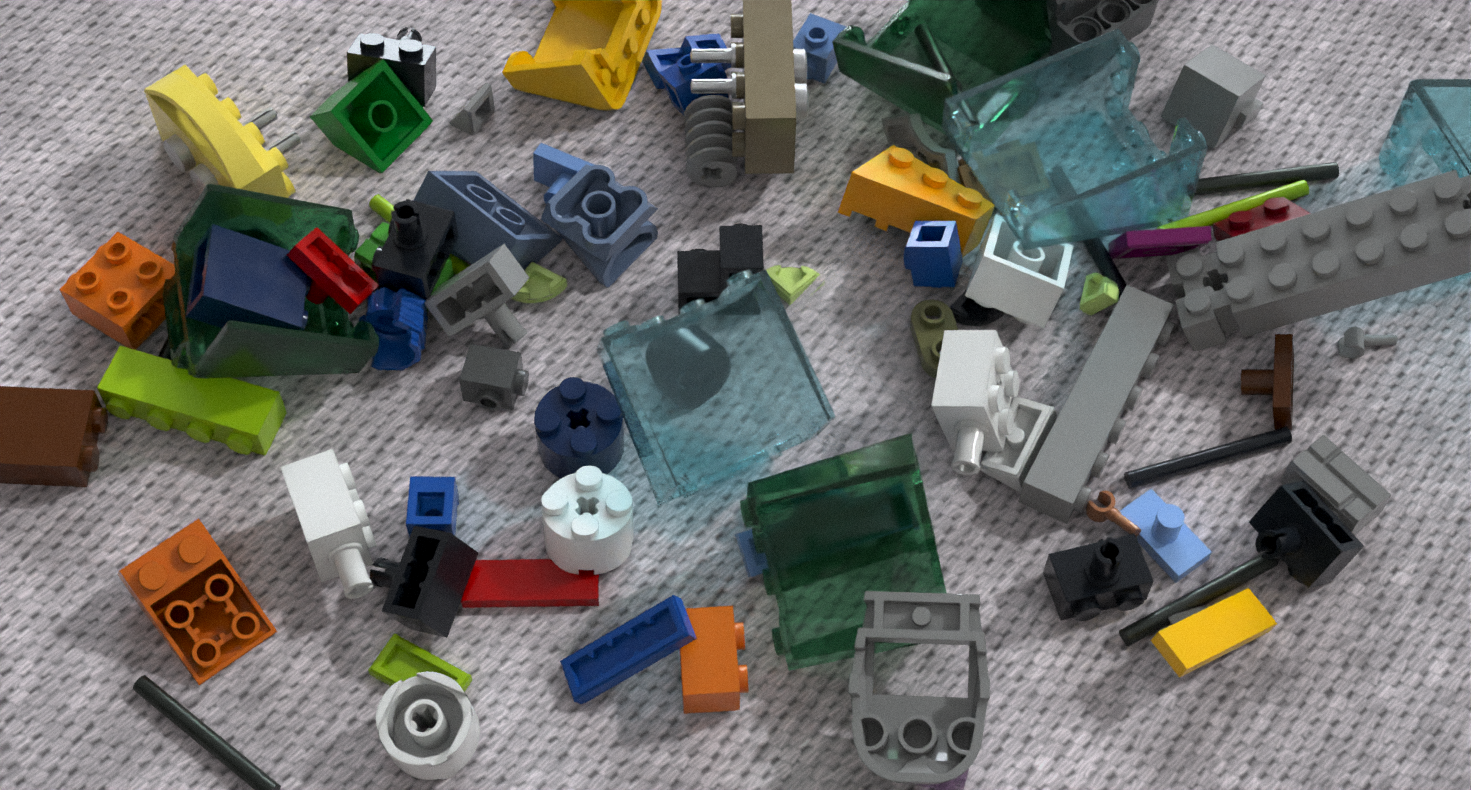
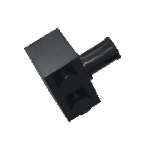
M408 27L401 29L396 39L385 38L377 33H359L347 51L348 82L379 60L384 59L419 104L425 107L436 89V46L422 44V37L414 28H411L407 36Z
M406 199V201H401L394 205L395 211L391 210L392 219L388 229L389 236L384 246H379L376 249L372 260V270L376 273L379 290L386 287L397 293L398 290L404 288L424 298L426 301L431 296L459 237L454 211Z
M1304 481L1281 485L1249 521L1251 526L1258 532L1255 542L1257 552L1270 551L1264 553L1261 557L1267 560L1280 557L1287 564L1290 575L1307 588L1330 583L1364 547Z
M414 526L400 562L381 557L372 564L375 567L385 569V572L370 570L372 584L378 587L390 588L382 612L409 629L447 638L479 552L452 533Z
M1135 534L1118 538L1107 537L1105 541L1100 539L1097 543L1048 554L1043 571L1061 621L1075 618L1076 621H1087L1098 616L1103 610L1116 607L1120 611L1137 608L1147 599L1153 584V578Z

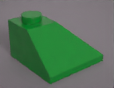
M384 59L379 60L336 90L309 116L334 146L378 173H383L433 122L432 118Z

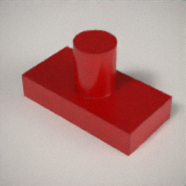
M318 227L300 240L287 254L294 263L312 278L311 287L306 296L312 303L321 304L330 295L349 314H352L379 287L364 270Z

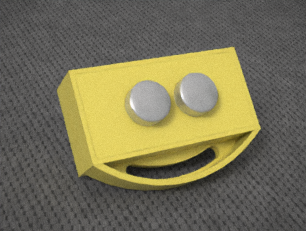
M186 65L144 89L169 158L180 171L185 173L190 170L193 183L205 199L210 202L216 199L230 215H235L243 210L248 213H260L270 216L276 223L293 213L289 196L295 193V188L290 179L283 173L289 167L283 154L301 144V140L295 132H291L265 149L262 147L265 140L260 130L278 119L277 113L273 108L269 107L241 124L238 121L241 119V114L235 103L229 97L222 101L215 97L218 94V89L209 75L203 73L197 77Z

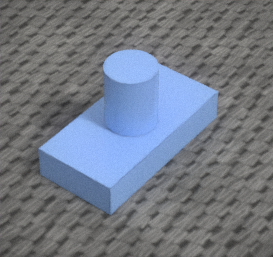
M1152 489L1120 510L1123 516L1141 529L1140 534L1136 537L1138 543L1175 583L1209 560L1212 553L1211 550L1184 523L1183 511L1176 505L1166 504Z

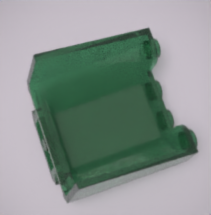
M908 0L867 43L863 30L855 25L847 26L832 41L839 72L909 114L919 113L921 121L951 139L963 144L973 143L984 147H991L1035 98L1039 84L1033 82L1037 67L1044 58H1048L1052 46L1046 0ZM925 23L929 26L955 78L933 70L914 33L917 25ZM956 80L961 82L963 86L962 91L978 120L977 125L970 130H966L964 126Z
M207 184L174 234L171 250L174 254L175 275L172 280L165 279L162 295L172 365L176 368L188 370V374L195 378L359 373L377 353L379 336L370 322L359 321L353 328L352 322L349 321L348 312L330 295L321 304L312 303L305 297L304 310L308 311V320L303 331L233 320L228 321L223 328L186 317L195 245L212 224L287 250H291L316 227L348 256L356 250L359 242V232L354 225L352 210L216 184Z
M912 434L898 436L748 482L747 498L740 500L742 518L746 528L752 527L757 554L765 553L769 568L762 569L765 590L768 596H776L779 608V627L772 628V638L777 656L785 654L789 671L854 658L858 628L863 626L867 607L864 602L865 591L947 593ZM875 642L874 653L919 644Z

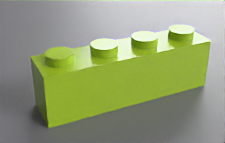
M121 345L97 387L106 409L116 417L121 419H130L131 416L140 418L162 431H169L170 428L184 431L194 440L208 443L210 440L226 444L231 450L243 455L254 452L266 456L287 414L279 391Z

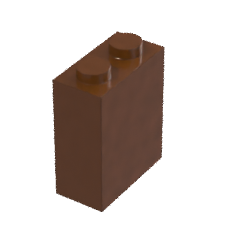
M0 386V483L87 487L90 473L96 472L99 465V449L97 447L99 434H104L108 425L107 409L102 407L95 391Z

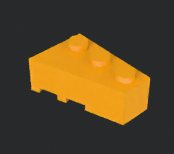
M892 145L851 173L838 213L850 217L852 211L875 219L874 227L887 231L888 226L891 225L911 233L915 221H956L963 258L980 244L995 204L983 198L978 191L966 188L952 180L944 171L930 167L918 160L910 151Z

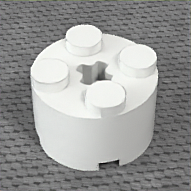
M583 466L576 473L556 481L542 495V521L546 553L559 568L574 574H579V570H594V575L603 574L617 568L628 558L634 537L633 501L630 492L619 480L602 473L595 466Z
M426 671L416 673L417 676L404 681L399 680L391 685L381 698L376 711V726L379 739L393 762L406 774L423 780L449 779L469 762L476 751L480 736L479 718L468 696L455 680L437 672ZM435 720L436 725L433 728H427L425 732L421 731L420 728L423 725L431 726Z

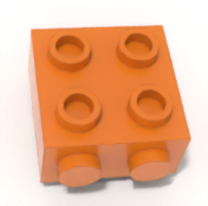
M117 232L107 243L101 245L95 255L76 273L72 274L59 289L73 315L122 345L135 350L189 295V287L181 268L120 232Z

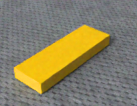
M1247 588L1158 631L1150 641L1180 678L1265 635L1277 625V622L1253 592Z

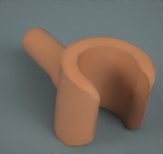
M1110 491L1099 492L1097 498L1106 508H1100L1094 502L1088 501L1086 514L1091 520L1105 522L1109 519L1129 534H1135L1136 537L1140 534L1141 529L1114 507L1116 501Z

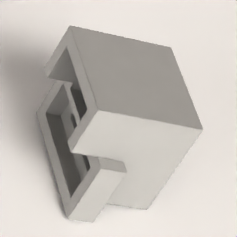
M1211 44L1184 64L1160 117L1215 149L1228 138L1234 125L1242 129L1259 114L1263 102L1256 99V96L1266 75Z

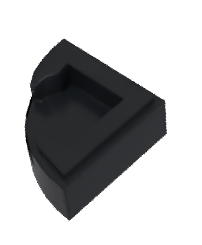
M966 290L950 306L956 323L968 326L986 325L998 320L1005 314V312L998 309L979 305L973 299L965 296Z

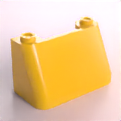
M551 0L556 8L534 58L526 51L513 52L502 71L503 75L519 91L603 111L622 108L659 20L662 1Z

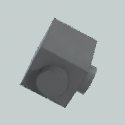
M471 343L459 378L463 401L477 403L480 407L487 410H499L500 408L513 410L517 396H524L526 393L529 371L523 370L521 352Z

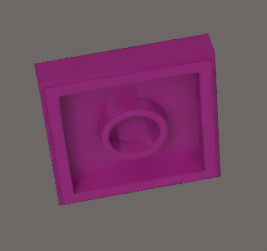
M1211 226L1126 231L1108 243L1109 254L1112 259L1172 256L1195 248L1200 249L1212 241Z

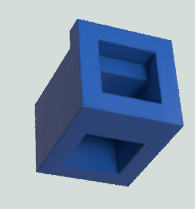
M410 476L406 517L409 538L414 526L456 535L459 493L455 477Z

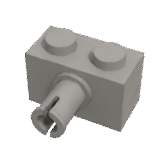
M503 244L442 283L424 304L449 337L476 320L484 318L502 341L503 346L508 348L512 345L511 342L515 344L523 338L527 331L521 326L505 302L518 293L529 279V276L506 245Z

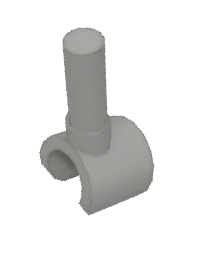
M1356 326L1350 327L1344 333V337L1338 341L1339 355L1343 358L1357 359L1364 355L1365 347L1396 345L1398 338L1396 335H1364V331Z

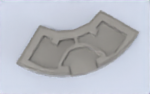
M919 113L896 115L881 119L889 146L895 145L910 151L918 160L930 167L944 171L949 178L961 184L955 150L944 149L932 141L923 127Z

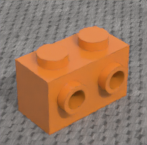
M733 605L685 608L697 639L679 649L684 714L740 710V693L749 692L747 665H738L737 650H745L743 622H734Z

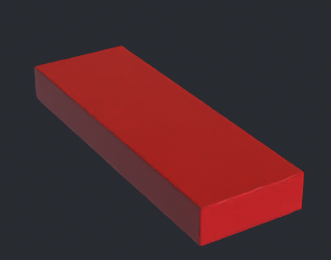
M551 559L476 560L461 603L463 608L599 606V574L594 575V570H579V574L569 573L559 568Z

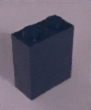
M212 224L195 245L186 317L284 348L296 334L300 335L305 329L308 311L304 310V303L311 287L312 278L287 256L290 250Z

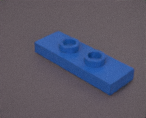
M672 595L560 662L574 702L583 704L697 638L682 599Z

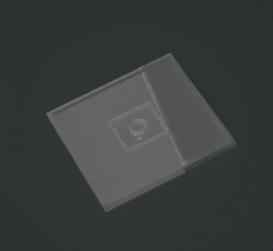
M873 219L730 367L726 380L878 487L882 488L906 480L916 513L932 523L973 475L957 473L951 467L955 451L951 450L931 407L936 379L929 376L921 366L910 330L911 313L919 302L929 299L942 301L950 307L967 289L972 269L962 263L955 287H914L911 270L905 269L904 248L908 243L911 233L891 225L888 226L887 231L874 227L876 220ZM1005 313L998 320L986 325L968 326L956 323L958 330H996L1002 346L1009 349L1012 371L1018 372L1019 391L1017 397L1035 402L1040 400L1084 347V342L1048 320L1045 328L1034 324L1022 323L1014 316ZM926 316L932 320L938 319L935 316ZM982 451L980 463L986 451Z

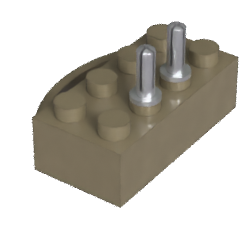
M743 0L742 14H731L730 18L731 38H742V42H730V49H692L690 52L692 63H730L731 68H742V72H731V79H692L691 92L693 94L731 93L732 99H743V102H732L733 130H744V132H732V157H744L745 174L794 173L796 121L807 120L809 93L806 84L805 49H793L791 0Z

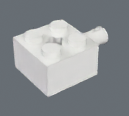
M995 214L977 253L965 296L973 299L983 307L995 308L1010 314L1022 323L1034 324L1045 328L1064 290L1073 245L1043 234L1041 228L1036 223L1034 228L1031 229V221L1019 224Z
M944 330L931 407L951 450L955 451L951 467H953L952 469L955 472L963 475H975L980 472L982 451L1003 452L1005 436L1011 435L1013 430V412L1010 404L1011 398L1018 395L1019 376L1017 371H1012L1009 349L1002 346L996 330Z
M330 449L281 466L282 474L321 583L339 576L346 598L356 599L370 593L373 589V584L369 579L366 566L373 564L369 548L375 547L376 542L370 528L365 507L356 491V484L348 462L339 465L334 450Z

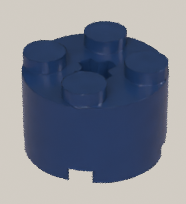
M569 377L564 379L559 386L550 390L541 399L534 416L537 446L544 466L552 474L563 478L576 473L583 466H595L602 473L608 474L617 466L624 452L623 414L620 402L609 390L596 383L583 381L577 377Z

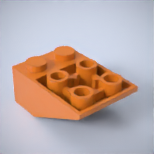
M199 518L119 570L117 574L142 611L198 685L277 632Z

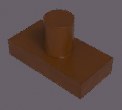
M1275 334L1274 369H1241V395H1273L1274 429L1288 427L1289 430H1292L1294 387L1293 334Z

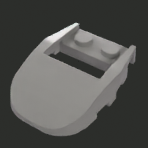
M865 591L864 602L867 607L863 626L858 628L854 646L855 655L852 673L849 674L848 687L853 715L851 720L853 739L858 755L866 767L873 773L891 782L932 785L954 780L969 769L980 751L985 727L986 709L990 699V679L988 676L985 634L982 632L979 613L981 605L980 594ZM875 642L969 645L968 698L873 694Z

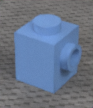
M812 13L809 14L793 40V49H805L807 79H814L825 84L844 52L846 26Z

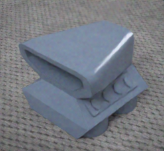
M586 164L547 202L540 219L557 230L559 235L598 282L607 288L658 237L656 226L648 221L658 208L648 202L646 193L636 186H623L615 181L613 171L603 165L590 166Z

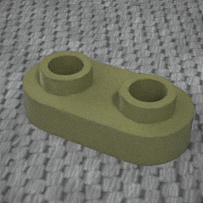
M929 299L919 302L913 308L910 330L923 370L929 376L936 379L940 354L937 351L941 350L944 330H958L953 312L947 304L939 300ZM926 316H935L938 319L932 320Z

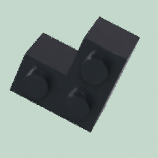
M739 223L732 226H719V250L692 249L690 251H677L679 315L762 314L764 278L762 225Z

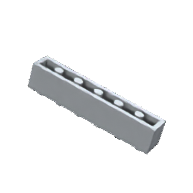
M1126 285L1023 482L1019 503L1066 524L1074 510L1080 513L1083 512L1092 492V488L1087 487L1091 476L1100 478L1110 456L1104 450L1108 442L1117 444L1127 421L1121 419V416L1125 409L1132 412L1135 409L1143 391V388L1138 386V383L1142 376L1148 379L1151 377L1160 356L1155 354L1154 351L1158 344L1166 347L1176 324L1169 321L1174 304Z

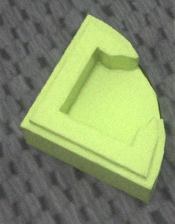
M531 262L525 269L529 279L511 299L523 303H539L550 300L566 289L567 279Z
M776 265L764 271L763 282L791 305L820 282V274L806 266H801V268H781V265Z
M1099 273L1087 275L1079 309L1088 315H1094L1117 303L1119 299L1117 284Z

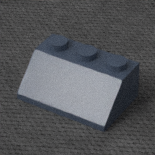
M428 171L413 200L454 211L459 237L451 254L462 260H467L471 264L505 244L525 271L531 262L538 263L563 239L477 171Z

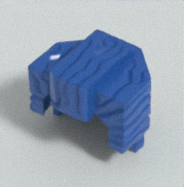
M386 287L380 288V291L376 290L375 293L368 297L366 315L359 317L356 347L372 355L371 367L377 370L403 371L421 360V350L425 349L428 312L424 304V298L404 288L396 293Z

